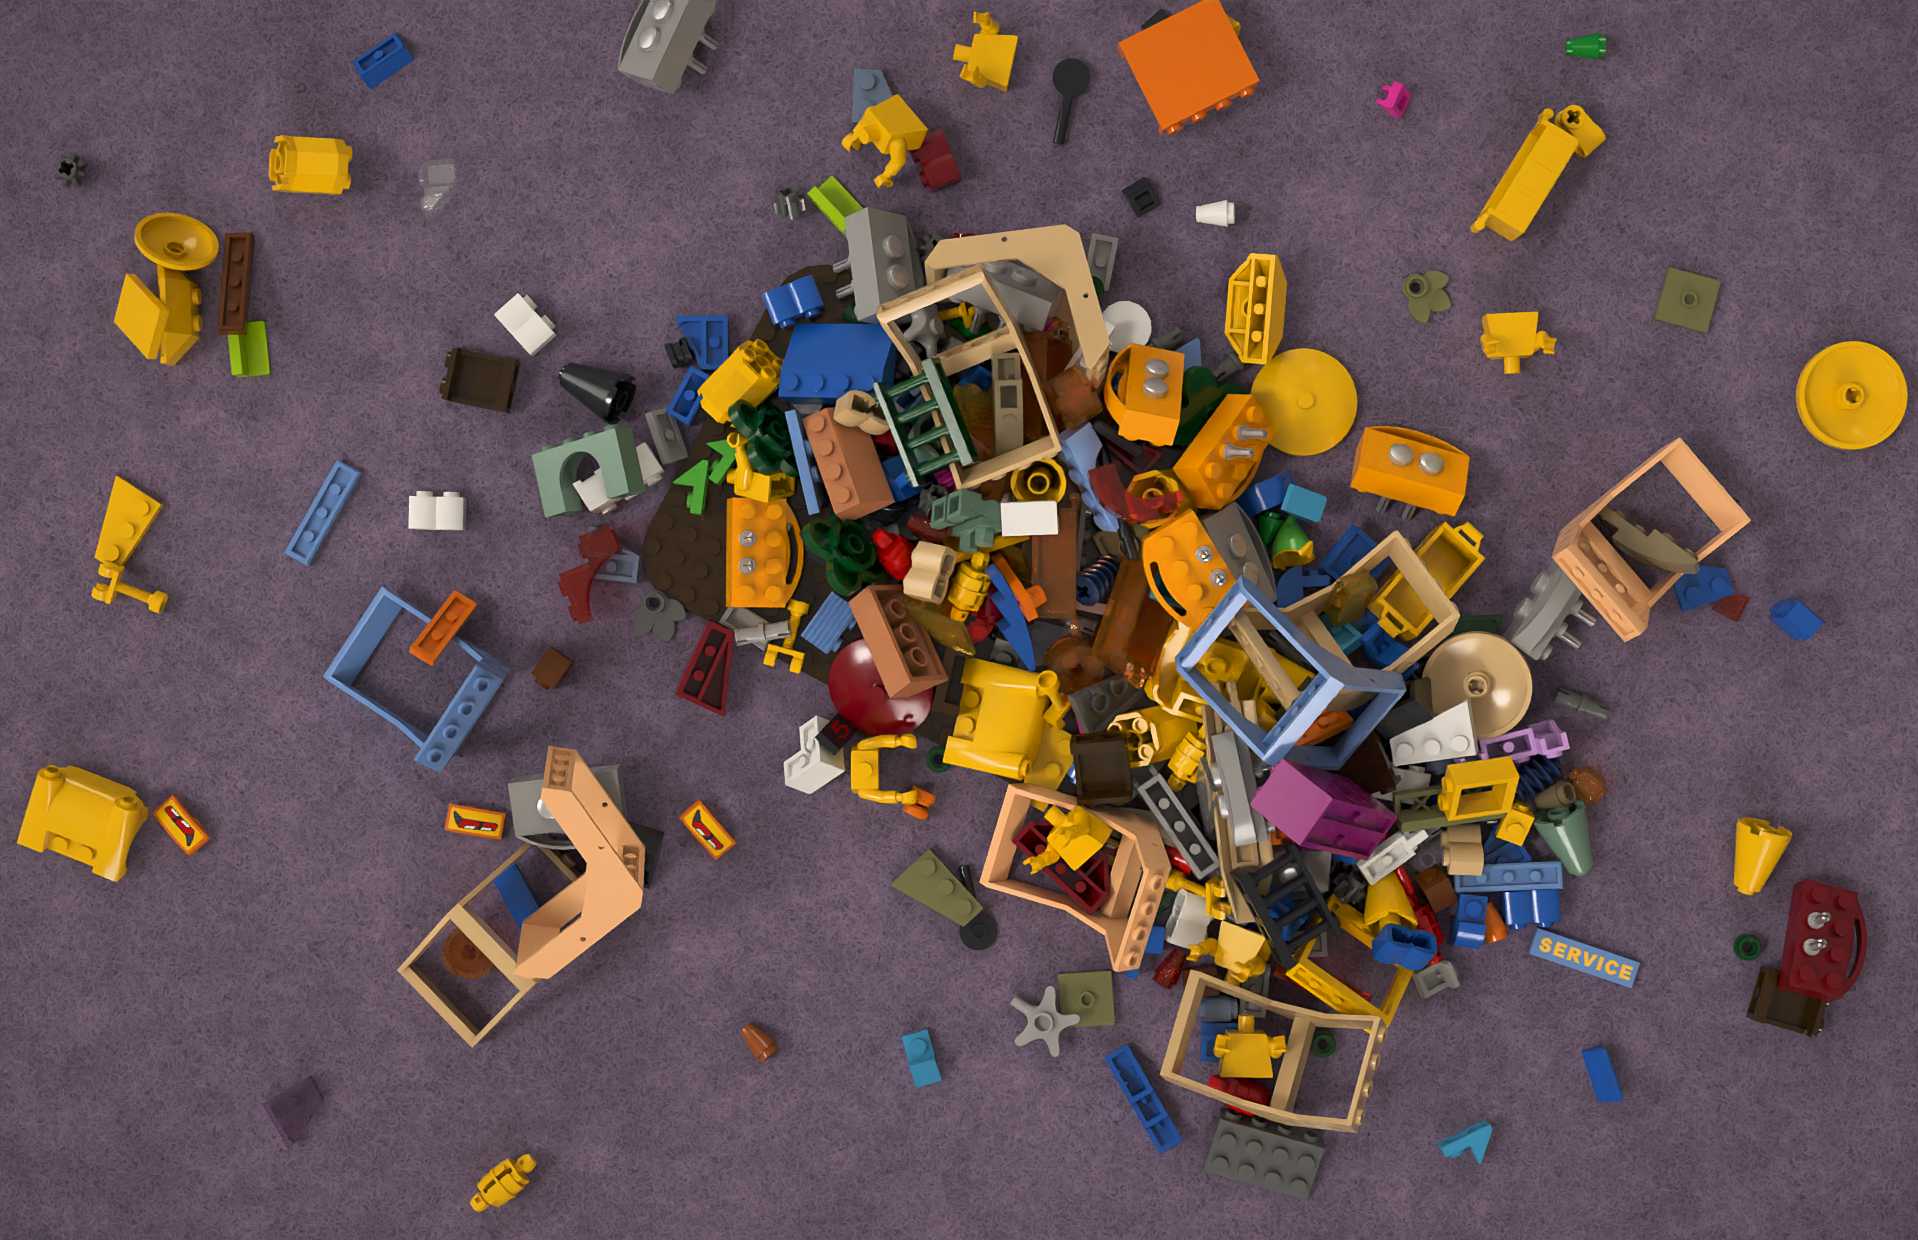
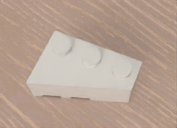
M1470 698L1434 715L1432 720L1390 738L1394 766L1476 755L1479 752Z

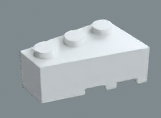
M644 442L637 446L636 450L644 485L647 483L648 486H651L662 479L660 474L665 472V469L649 444ZM599 468L594 471L595 475L584 482L579 480L573 483L590 512L596 514L602 512L603 515H606L616 509L617 505L615 503L623 498H607L602 471ZM632 495V496L626 497L625 500H626V501H627V500H630L631 498L635 497L636 495Z

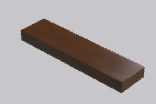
M225 233L217 325L219 335H247L255 241L253 233Z

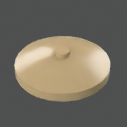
M1465 632L1447 639L1433 651L1422 675V678L1429 677L1431 679L1433 716L1470 698L1477 740L1494 738L1512 729L1523 718L1531 701L1533 681L1531 670L1525 657L1508 640L1488 632Z

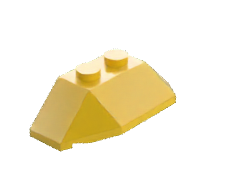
M1251 253L1246 258L1247 260L1229 278L1225 335L1239 355L1238 357L1242 363L1269 365L1283 338L1287 281L1278 255Z
M157 264L158 299L169 310L160 345V362L167 366H174L200 338L199 331L203 330V319L199 315L198 304L202 303V293L198 285L183 271L168 269Z

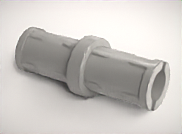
M789 620L769 624L761 622L757 626L735 629V640L738 646L757 642L765 644L769 640L789 638L792 635Z

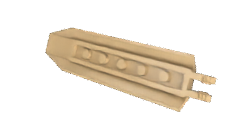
M1229 680L1226 683L1229 703L1244 718L1258 726L1255 700L1238 701L1236 683L1234 680ZM1211 682V684L1221 693L1219 684L1217 682ZM1201 705L1220 872L1236 924L1255 922L1229 872L1240 867L1246 872L1251 871L1253 873L1274 860L1271 834L1268 833V840L1235 847L1229 818L1223 819L1219 811L1217 796L1218 794H1223L1222 787H1215L1211 774V763L1217 762L1211 736L1212 734L1233 729L1210 705ZM1250 750L1252 760L1260 759L1253 750ZM1272 874L1258 882L1259 886L1256 888L1260 895L1263 894L1265 896L1269 893Z

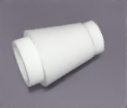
M1224 200L1196 206V221L1228 227V224H1235V203Z

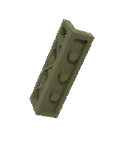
M1442 785L1393 792V813L1398 816L1394 823L1402 833L1506 817V813L1448 821L1444 811L1439 809L1438 802L1432 806L1424 803L1431 795H1441ZM1488 786L1467 788L1462 790H1464L1468 794L1478 793L1483 787ZM1412 798L1416 801L1409 809L1401 810V799Z

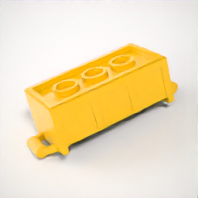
M1547 108L1538 116L1539 121L1527 136L1477 217V220L1471 225L1470 229L1473 233H1478L1487 226L1511 242L1525 233L1580 143L1579 139L1549 122L1554 115L1553 110Z
M1468 521L1454 529L1447 522H1444L1433 528L1413 551L1419 559L1425 562L1428 572L1434 580L1441 584L1443 592L1449 600L1485 560V557L1478 552L1484 535ZM1460 529L1476 543L1474 546L1458 533ZM1399 569L1395 571L1365 605L1380 619L1377 622L1380 627L1392 638L1399 636L1404 642L1416 638L1434 618Z

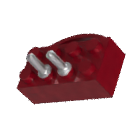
M1807 879L1794 884L1777 989L1827 1002L1843 998V995L1851 988L1861 972L1867 949V930L1863 912L1858 902V892ZM1855 925L1857 938L1856 956L1851 972L1846 978L1847 967L1853 951V927Z

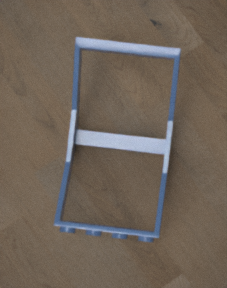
M1242 575L1175 657L1176 669L1180 675L1259 758L1271 766H1274L1281 759H1286L1320 770H1339L1407 691L1401 673L1353 667L1309 640L1249 579ZM1247 600L1319 671L1317 676L1270 732L1244 718L1194 666ZM1341 689L1380 692L1334 747L1295 745Z
M382 586L323 677L396 725L421 748L414 760L441 773L451 761L511 669L457 633L453 641L473 656L478 663L474 666L430 735H426L351 685L402 607L426 623H429L433 618L402 596Z

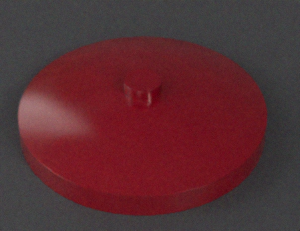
M863 636L852 640L843 647L833 661L829 672V693L836 710L848 722L865 734L871 736H901L917 728L931 710L936 686L909 697H889Z

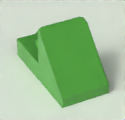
M727 440L706 443L723 455L721 460L717 458L708 471L711 473L709 479L719 486L725 480L728 470L737 463L734 454L736 449L730 447Z
M702 460L673 482L675 485L694 487L693 492L689 491L687 497V508H691V514L704 516L710 474L708 471L711 467V462L707 460Z

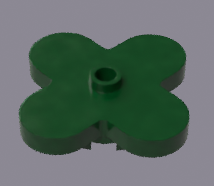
M1201 366L1188 368L1183 373L1180 421L1173 444L1184 446L1191 443L1227 394L1247 395L1244 387L1233 382H1224L1217 386L1215 376L1210 369Z
M739 399L729 406L728 414L732 424L748 440L747 456L754 468L765 476H770L778 469H781L786 475L793 478L797 477L799 471L787 420L780 409L770 402H765L756 409L743 399Z
M833 512L829 516L828 522L821 518H815L807 523L803 528L802 534L807 547L814 554L826 560V576L831 587L838 594L849 596L860 589L862 580L866 583L874 584L885 577L886 570L877 559L875 544L872 543L870 545L864 534L867 531L863 527L860 518L854 521L850 519L842 521Z

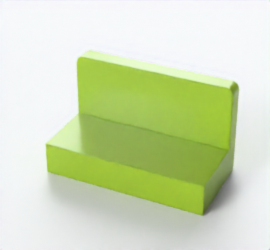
M833 176L827 179L819 188L814 186L807 193L811 201L844 236L846 229L845 217L863 209Z
M264 321L248 322L247 335H228L231 372L233 376L241 378L271 373L266 323Z

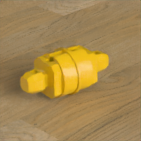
M978 549V552L974 553L971 562L962 561L955 577L952 579L948 600L954 604L950 615L951 619L955 622L963 623L969 611H978L985 596L988 594L991 579L984 569L988 566L990 554L985 550Z
M1204 725L1199 729V734L1189 731L1184 736L1167 765L1174 772L1170 775L1167 784L1175 792L1182 790L1187 783L1186 780L1196 783L1205 769H1208Z
M528 1153L518 1158L517 1161L507 1158L502 1160L497 1166L492 1167L482 1177L481 1181L477 1183L481 1193L478 1192L471 1199L470 1204L473 1209L480 1212L490 1205L499 1208L512 1198H515L525 1188V1185L530 1182L526 1173H529L535 1167L537 1162L534 1157Z

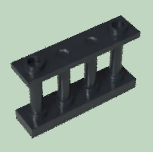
M1284 838L1280 842L1286 852L1253 873L1251 871L1246 872L1240 867L1235 868L1229 873L1277 963L1289 970L1297 965L1292 955L1301 946L1325 931H1328L1337 938L1343 935L1338 927L1341 925L1339 918L1333 911L1330 912L1302 859L1305 857L1304 851L1297 843H1292ZM1291 862L1298 875L1267 895H1260L1256 888L1259 886L1258 882ZM1304 885L1310 898L1277 919L1275 917L1272 918L1268 911L1271 909L1270 905ZM1316 908L1322 921L1292 940L1284 941L1281 935L1283 928Z

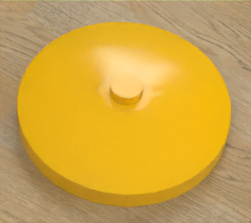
M1859 341L1838 343L1818 352L1805 365L1796 388L1798 413L1807 430L1822 443L1843 450L1871 447L1889 437L1900 424L1907 406V385L1899 365L1884 350L1872 344Z
M1293 349L1275 356L1271 359L1269 365H1264L1258 372L1250 390V395L1254 396L1258 405L1262 408L1266 420L1274 430L1275 436L1269 445L1288 455L1312 456L1329 450L1346 436L1356 416L1357 393L1350 374L1338 360L1319 350Z

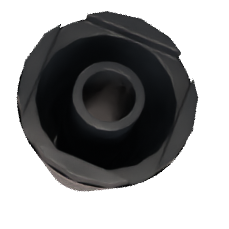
M571 362L568 365H564L558 375L562 388L610 425L617 424L621 420L618 418L621 411L627 413L636 392V385L632 384V380H636L635 377L622 372Z

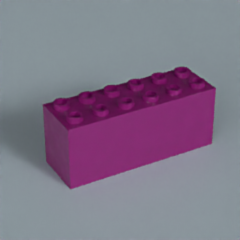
M1281 759L1272 767L1269 778L1264 785H1261L1255 791L1254 799L1250 806L1299 846L1365 861L1368 860L1398 818L1395 813L1350 778L1286 759Z

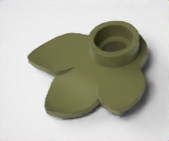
M1429 271L1423 276L1412 274L1403 281L1402 293L1408 299V311L1415 320L1427 323L1430 311L1441 312L1451 308L1450 300L1442 289L1449 280V277L1444 273ZM1412 283L1419 285V292L1414 293L1411 291L1410 286Z

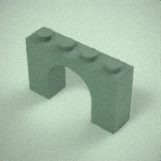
M620 424L608 425L603 427L604 432H587L579 440L578 438L565 439L562 441L563 445L557 446V444L547 445L541 448L542 452L532 455L545 518L564 517L583 511L580 495L573 483L577 482L576 474L579 463L588 453L600 465L608 499L626 498L645 492L632 428H620Z

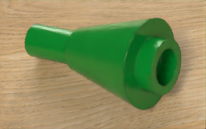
M1265 510L1264 514L1259 513L1258 533L1266 552L1269 544H1271L1284 523V520L1280 519L1281 514L1271 510Z

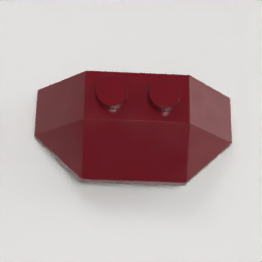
M1030 821L1012 842L1028 857H1037V855L1045 852L1049 843L1047 836L1054 826L1049 821ZM1100 849L1075 871L1061 856L1057 862L1042 868L1050 878L1090 915L1110 896L1108 856Z

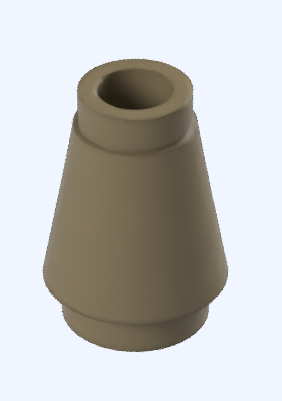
M1559 781L1534 796V803L1540 810L1570 807L1576 800V791L1571 783Z

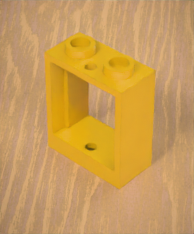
M1511 756L1447 765L1445 777H1442L1441 795H1438V806L1441 811H1444L1448 821L1511 812L1520 777ZM1493 785L1492 791L1461 795L1462 789Z

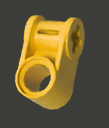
M1570 105L1555 116L1554 123L1557 127L1580 140L1575 153L1582 158L1588 156L1606 140L1601 128L1578 105ZM1571 115L1574 119L1571 123H1568L1567 119Z

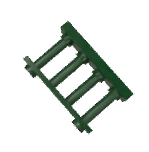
M929 358L921 362L924 368L921 374L888 388L886 382L872 384L875 390L873 392L874 400L879 407H882L906 467L904 469L905 477L913 487L927 485L924 475L956 461L962 463L963 466H970L981 461L940 358ZM924 384L931 386L934 393L931 400L898 413L893 398ZM936 409L941 411L944 418L943 425L914 438H908L903 426L904 423ZM946 435L952 438L955 445L953 451L919 465L913 451L914 449Z

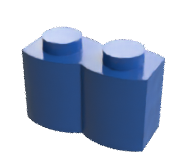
M812 275L802 277L762 294L775 328L779 326L781 329L789 328L796 324V319L803 316L806 319L814 318L821 314V309L825 308Z
M1790 599L1778 600L1769 611L1772 613L1769 619L1794 640L1800 638L1807 640L1811 638L1824 623V620L1799 599L1792 601Z
M1558 889L1501 891L1503 921L1506 925H1510V929L1527 928L1528 923H1537V927H1552L1554 922L1561 921Z
M1387 924L1372 940L1373 958L1385 964L1398 963L1406 969L1422 970L1437 954L1436 936L1424 930H1410L1403 925Z

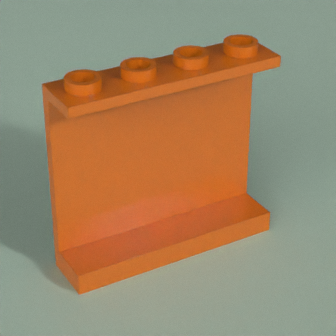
M1202 0L1118 43L1117 50L1121 58L1126 59L1159 124L1158 131L1160 135L1168 133V135L1175 134L1183 129L1182 124L1190 120L1196 123L1208 116L1206 112L1214 108L1220 111L1231 105L1232 99L1238 96L1244 99L1256 92L1255 88L1260 82L1219 0Z

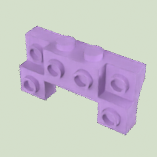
M1553 719L1510 729L1506 733L1494 738L1477 740L1479 752L1476 755L1452 758V761L1458 764L1511 756L1514 763H1520L1530 760V756L1536 754L1546 755L1547 758L1563 755L1562 751L1570 749L1566 732L1561 731Z

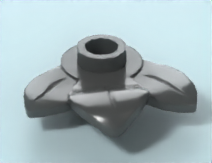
M650 590L643 595L641 600L642 608L634 615V629L639 637L652 630L662 640L670 641L675 632V621L686 618L685 609L677 600L668 599L662 591ZM653 598L659 599V607L652 608L650 601Z

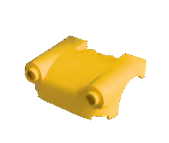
M1174 618L1145 683L1144 690L1151 700L1161 705V709L1171 714L1203 723L1201 705L1209 704L1180 675L1176 669L1175 661L1176 655L1196 630L1185 626ZM1217 637L1194 666L1210 683L1217 682L1219 684L1221 694L1228 702L1226 683L1229 680H1234L1237 687L1238 701L1255 700V703H1257L1258 693L1264 678L1239 643ZM1269 648L1276 658L1275 649Z
M966 657L960 683L964 684L960 710L956 719L953 736H948L943 762L1020 781L1025 776H1029L1032 765L1035 764L1045 726L1046 720L1042 716L1048 710L1050 703L1049 695L1041 693L1036 684V678L1040 673Z
M49 765L39 769L17 843L41 853L46 849L58 852L93 866L92 873L118 882L127 872L126 860L130 846L136 833L148 818L149 807H145L143 802L135 795L137 791L79 767L68 765L67 767L59 768Z

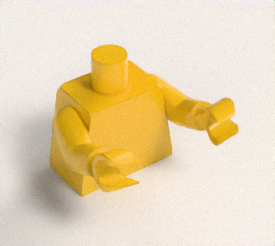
M974 12L973 23L980 24L981 31L979 34H974L972 47L956 44L953 60L968 63V65L964 64L960 77L971 82L977 88H984L986 85L1007 92L1018 36L997 35L999 25L990 18V12Z
M897 94L876 106L868 107L853 129L854 133L846 135L842 140V145L851 153V145L858 151L861 147V142L863 144L873 142L881 153L890 154L891 160L886 165L884 173L874 179L878 188H881L883 184L889 188L893 186L891 177L896 176L907 162V151L920 149L928 129Z
M1538 312L1486 314L1482 317L1484 334L1480 338L1481 348L1491 360L1504 359V374H1519L1520 358H1529L1541 348L1544 349V354L1554 355V346L1557 338H1551L1546 331L1536 333Z
M732 432L727 436L729 446L736 449L734 454L738 467L730 468L726 478L728 483L735 484L734 492L736 495L763 502H771L794 495L795 478L786 475L781 469H778L770 476L761 474L754 468L747 456L744 446L748 441L747 438L741 433L737 436V432Z
M911 733L902 734L901 737L899 735H879L860 742H853L851 748L852 792L858 793L863 799L879 803L897 804L899 801H902V804H914L917 800V790L906 793H899L896 790H880V748H896L902 745L915 749L917 748L915 735Z
M1053 805L1044 815V818L1054 826L1047 836L1049 843L1045 852L1037 855V857H1029L1023 861V864L1027 865L1030 863L1032 866L1030 874L1032 875L1043 867L1057 862L1061 856L1075 871L1105 844L1113 829L1080 806H1075L1067 814H1064L1058 807Z
M1222 920L1218 940L1207 938L1197 945L1188 944L1191 953L1186 960L1197 962L1200 956L1211 955L1215 958L1216 965L1228 969L1224 981L1239 987L1240 983L1245 982L1249 977L1257 978L1265 972L1266 962L1272 951L1262 933Z
M1240 1014L1238 1015V1029H1227L1225 1035L1217 1034L1213 1052L1216 1057L1220 1058L1218 1073L1221 1077L1273 1078L1270 1056L1274 1059L1279 1058L1283 1052H1287L1285 1035L1272 1038L1267 1036L1264 1030H1254V1015Z

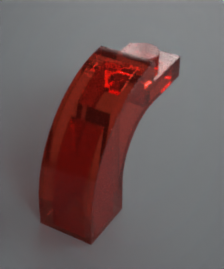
M1115 463L1088 470L1086 474L1091 491L1098 503L1108 513L1125 522L1133 524L1157 523L1161 519L1159 510H1162L1163 514L1179 509L1178 505L1184 501L1181 490L1153 498H1139L1132 495L1123 487Z

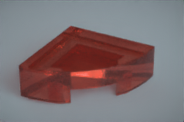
M1742 595L1728 596L1716 602L1711 610L1734 622H1738L1750 598Z

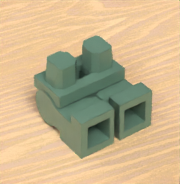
M962 488L948 496L933 501L931 528L941 530L948 526L954 527L952 536L960 538L959 550L973 554L978 552L979 546L991 547L994 545V534L1002 531V522H999L1001 520V505L995 500H981L982 494Z

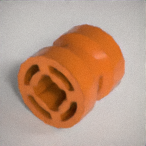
M913 785L911 791L917 790V800L911 805L904 804L902 810L926 821L929 816L928 809L930 805L935 803L937 796Z

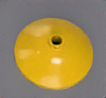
M177 213L153 214L142 219L135 229L134 240L141 253L155 264L168 269L179 271L196 270L212 263L218 254L219 242L214 232L204 223L186 215Z

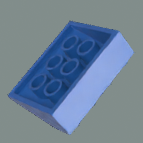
M795 324L781 368L778 397L790 404H836L840 397L851 390L863 391L873 397L875 390L872 384L886 382L888 388L894 384L897 347L881 324Z

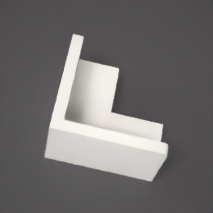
M1004 493L1001 501L1002 536L1058 534L1060 524L1059 517L1057 516V502L1055 500L1011 502V493Z
M815 716L799 727L801 751L784 762L786 786L811 794L845 771L843 748L834 756L815 739V736L830 722L829 720Z

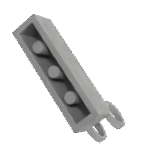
M1152 764L1147 765L1146 768L1152 777L1140 785L1131 774L1132 786L1144 800L1196 878L1200 880L1220 866L1219 859L1161 774L1156 771Z

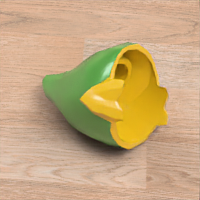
M1291 515L1286 517L1273 542L1270 563L1273 568H1278L1279 570H1286L1285 567L1302 566L1315 559L1313 541H1310L1309 537L1299 526L1296 518Z

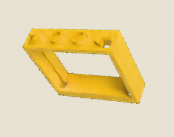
M1334 893L1331 894L1325 902L1330 912L1333 911L1339 918L1340 927L1372 949V941L1364 935V914L1349 904L1341 902ZM1317 911L1309 928L1322 921ZM1317 937L1298 948L1294 956L1297 965L1287 970L1286 975L1341 1014L1379 1016L1386 1023L1387 1028L1390 1026L1414 970L1406 969L1398 963L1393 964L1398 968L1378 1009L1307 959ZM1363 1029L1367 1033H1371L1370 1029Z

